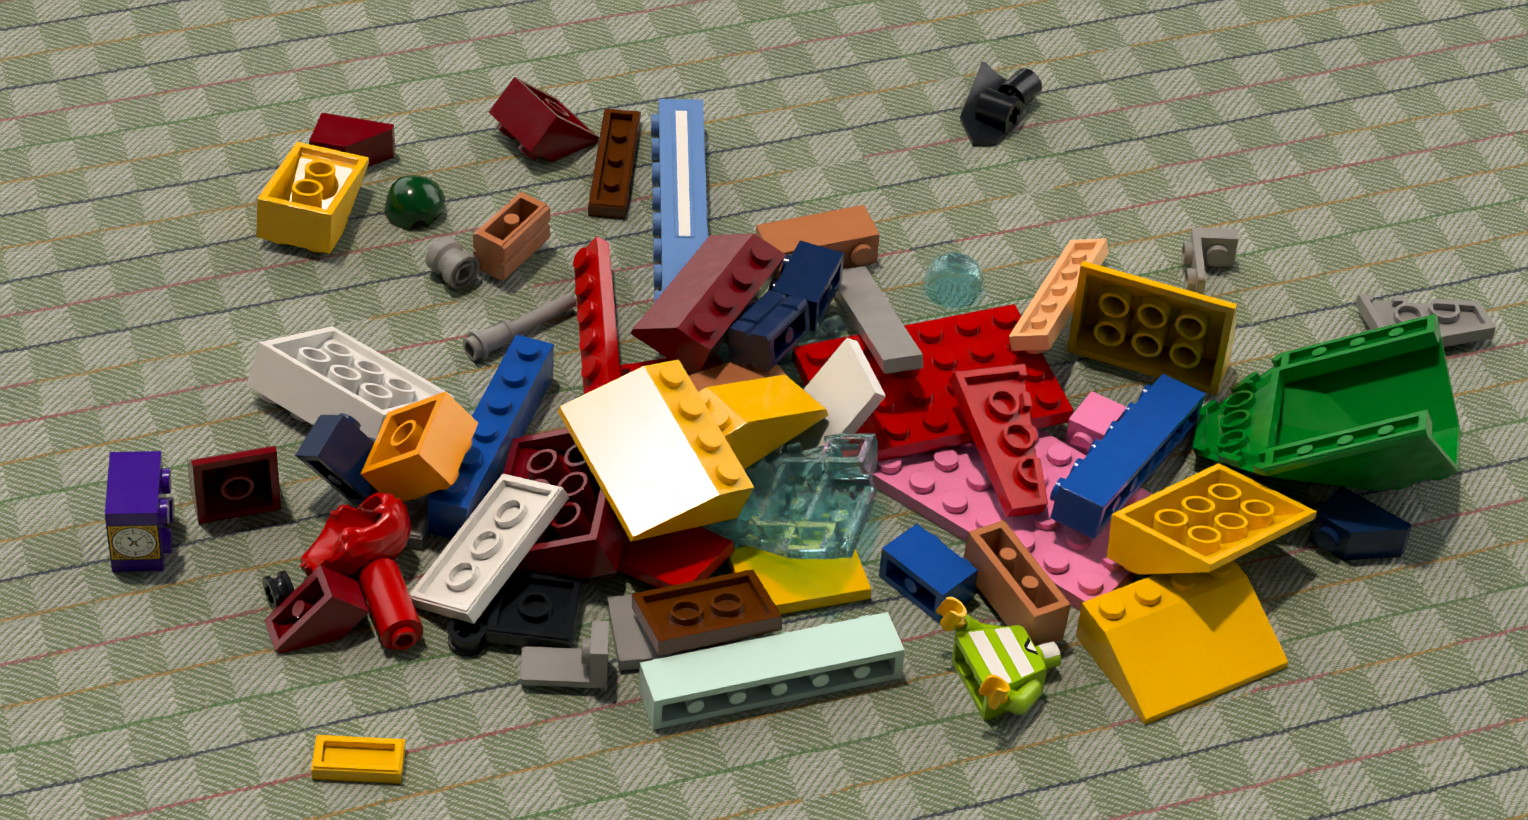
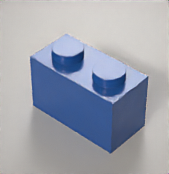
M915 524L882 548L879 577L938 623H940L943 616L937 614L936 609L947 597H954L962 602L963 605L974 598L978 570L973 567L970 561L960 557L943 544L937 536L930 534L920 525Z

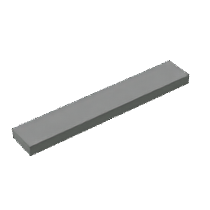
M863 266L843 269L842 282L835 295L883 373L889 374L921 369L923 367L922 352L867 268Z

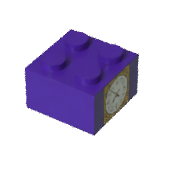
M161 451L110 452L105 522L112 572L164 571L165 554L172 553V528L166 527L170 522H174L175 505L174 497H166V494H171V468H163Z

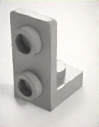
M1192 227L1189 243L1183 242L1182 265H1188L1185 271V290L1203 294L1206 282L1204 266L1233 267L1239 241L1237 229Z
M592 621L591 638H582V649L523 647L520 684L607 689L609 621Z

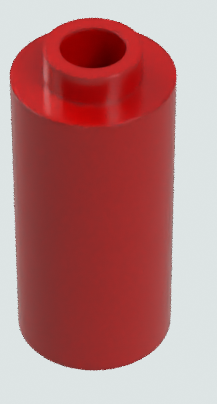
M382 558L371 561L360 570L358 581L382 644L392 650L408 649L421 638L423 626L400 568L392 559Z

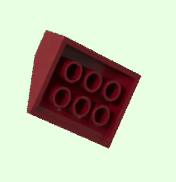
M564 428L513 438L503 474L563 487L569 496V499L515 570L581 579L617 573L626 532L568 429Z

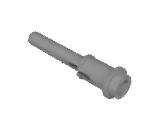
M567 293L510 322L501 320L480 332L471 331L468 333L467 338L463 340L465 353L473 361L477 359L481 361L486 360L489 353L509 343L511 344L516 334L519 335L576 307V300L571 293Z

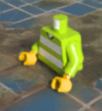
M947 597L936 609L937 614L943 616L940 620L942 629L948 632L952 630L956 632L951 662L983 720L992 719L1007 711L1016 715L1025 714L1043 693L1046 669L1061 665V654L1057 644L1052 641L1034 646L1025 628L1020 625L998 626L981 623L967 615L965 606L954 597Z

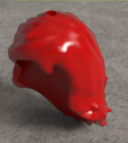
M382 492L370 495L357 508H353L350 505L338 506L337 511L332 510L330 512V516L326 520V524L317 540L301 557L300 568L306 572L307 576H310L320 565L342 575L359 573L366 564L377 559L387 558L395 560L407 546L412 525L407 506L403 503L402 499L395 498L393 494ZM377 515H381L380 519H376L375 517Z

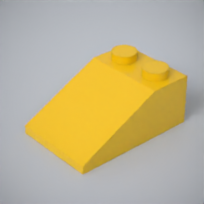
M296 142L257 198L256 237L270 240L275 244H288L306 248L315 253L324 252L330 254L343 234L367 170L369 157Z
M787 375L710 386L698 392L744 470L828 416L827 409Z

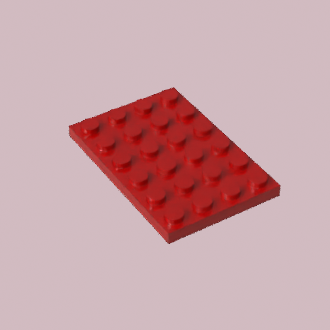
M1015 304L904 325L923 354V367L921 369L889 374L883 373L860 334L793 347L792 360L806 387L846 338L855 340L860 345L886 395L884 400L838 452L844 468L974 442L949 382L953 373L957 371L1025 364L1027 376L1024 381L1026 392H1030L1032 407L1029 412L1032 426H1036V429L1068 423L1069 418L1074 412L1042 353L1028 354L1025 351H1011L1009 335L1021 318V314Z

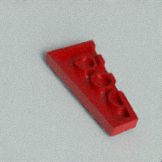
M1025 364L957 371L953 373L949 380L1006 518L1042 513L1048 505L1041 459L1037 457L1035 449L1038 438L1036 426L1031 424L1029 410L1032 407L1030 392H1026L1024 380L1027 376Z

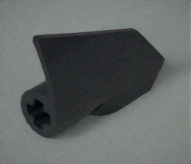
M981 62L960 115V121L972 146L997 145L1017 126L1023 109L1042 91V82L1035 72L1027 68H1021L1006 80L986 62Z

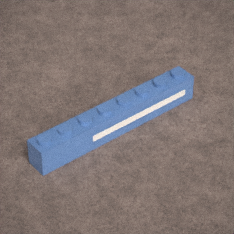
M659 99L658 114H651V136H658V138L651 139V160H658V162H652V185H659V187H652V210H659V213H653L652 234L660 236V238H653V261H660V264H654L653 288H661V291H654V302L708 238L703 100Z

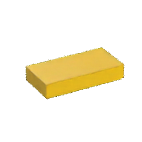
M316 735L311 766L312 780L401 784L406 749L405 739Z

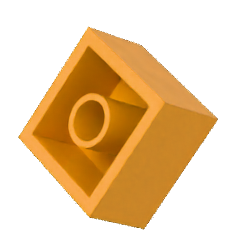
M446 391L390 411L386 415L360 475L377 491L393 494L395 498H400L403 502L411 499L416 500L423 495L440 489H448L459 476L458 470L465 454L472 445L471 439L478 422Z

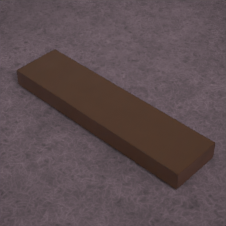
M604 109L588 203V216L626 219L641 123V112Z

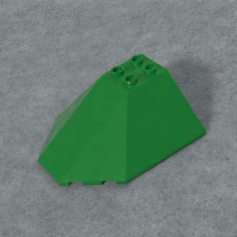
M1432 314L1278 354L1271 359L1272 368L1260 376L1259 373L1252 372L1230 388L1232 394L1220 404L1212 400L1201 408L1192 447L1196 455L1267 477L1373 491L1401 490L1409 487L1412 483L1429 479L1435 481L1443 480L1454 473H1459L1461 429L1437 315Z

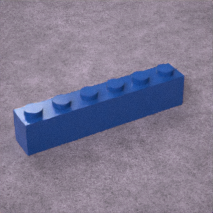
M515 335L472 415L478 422V425L471 439L472 445L465 454L458 470L459 476L448 489L432 492L427 498L428 533L452 539L504 473L512 439L524 436L553 380L554 344Z
M1162 374L1152 386L1147 384L1142 390L1138 401L1135 404L1132 402L1128 404L1120 421H1112L1104 438L1101 441L1096 439L1092 443L1087 456L1084 459L1078 458L1075 461L1067 478L1060 477L1050 496V499L1054 501L1050 518L1095 539L1109 524L1112 514L1125 506L1196 426L1206 393L1165 374Z

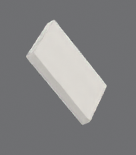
M849 338L844 340L803 389L827 409L828 416L786 442L802 477L810 481H815L838 454L841 447H844L886 397L857 341Z

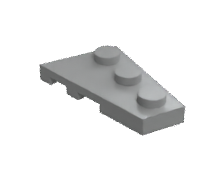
M1358 294L1356 306L1370 330L1436 314L1444 347L1492 339L1496 329L1480 301L1433 299L1430 304L1409 303L1408 297L1393 296L1392 302L1373 301L1372 295Z

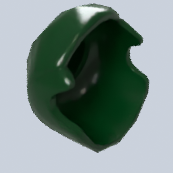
M420 175L403 176L391 185L386 197L384 213L390 222L403 229H410L418 221H423L426 226H430L433 220H436L443 214L446 197L438 183L428 177Z

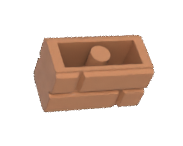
M523 192L513 197L509 204L502 207L473 234V248L475 249L473 255L480 262L479 270L501 281L511 275L550 238V225L548 224L550 221V207L546 203Z

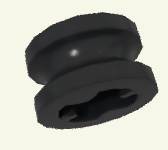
M285 570L278 572L276 578L268 575L262 579L265 596L272 611L295 591L291 579Z
M479 617L473 624L452 618L447 628L450 650L460 656H473L480 653L486 646V625L484 620ZM465 632H470L468 637H463Z

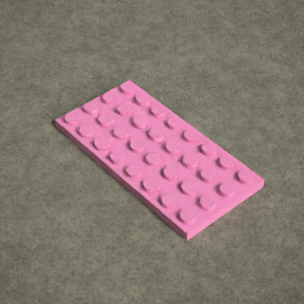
M1036 429L1038 441L1035 444L1036 455L1041 459L1048 505L1042 513L1006 518L975 442L844 468L838 454L831 461L965 542L967 541L969 531L1005 520L1071 606L1078 610L1081 609L1082 602L1124 587L1137 575V573L1129 572L1120 564L1106 558L1111 521L1095 539H1092L1050 518L1054 506V501L1050 499L1054 485L1060 477L1066 479L1075 461L1078 458L1084 459L1086 455L1041 429ZM1141 487L1123 508L1152 495V493Z

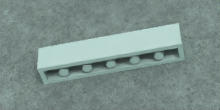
M888 612L871 616L865 615L856 619L832 624H821L817 627L792 632H781L773 636L742 640L733 644L709 649H698L689 653L658 657L650 661L640 662L639 693L652 728L655 730L899 679L902 676L905 649Z

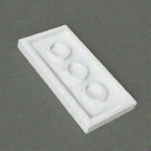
M502 474L411 591L410 596L415 608L474 624L569 499L564 488Z

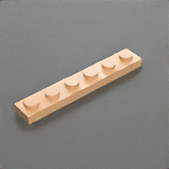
M1107 238L1069 241L1009 335L1011 351L1039 354L1050 350L1073 312L1082 261L1101 266L1109 253Z

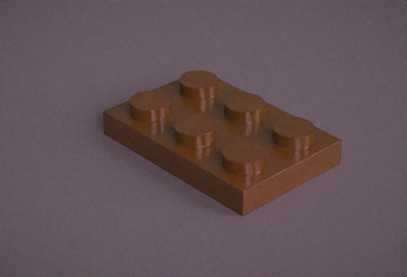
M753 569L632 594V609L658 656L677 654L684 650L708 645H720L727 641L747 637H759L766 633L782 630V615Z

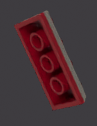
M754 233L710 235L635 325L630 334L669 360L679 359L683 368L690 374L703 371L726 342L725 335L731 325L737 322L746 313L748 306L751 303H756L768 289L786 254Z

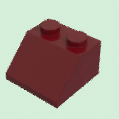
M516 77L512 79L489 111L499 122L497 129L510 139H517L520 142L518 149L533 160H536L539 156L553 163L595 144L599 139L558 98Z
M266 446L187 460L190 492L198 524L281 510L276 446Z

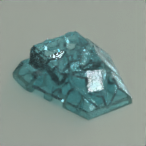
M833 434L824 436L826 444L823 446L803 450L800 442L787 445L788 454L765 458L764 456L744 470L754 489L738 518L701 527L726 539L788 559L852 558L877 498V488L873 480L878 457V440L876 435Z

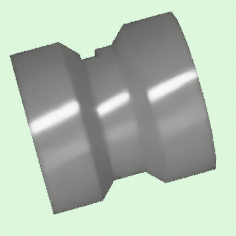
M450 236L438 239L432 244L426 255V265L434 273L442 275L444 281L454 289H462L468 286L475 279L480 268L478 258L469 251H463L461 244Z

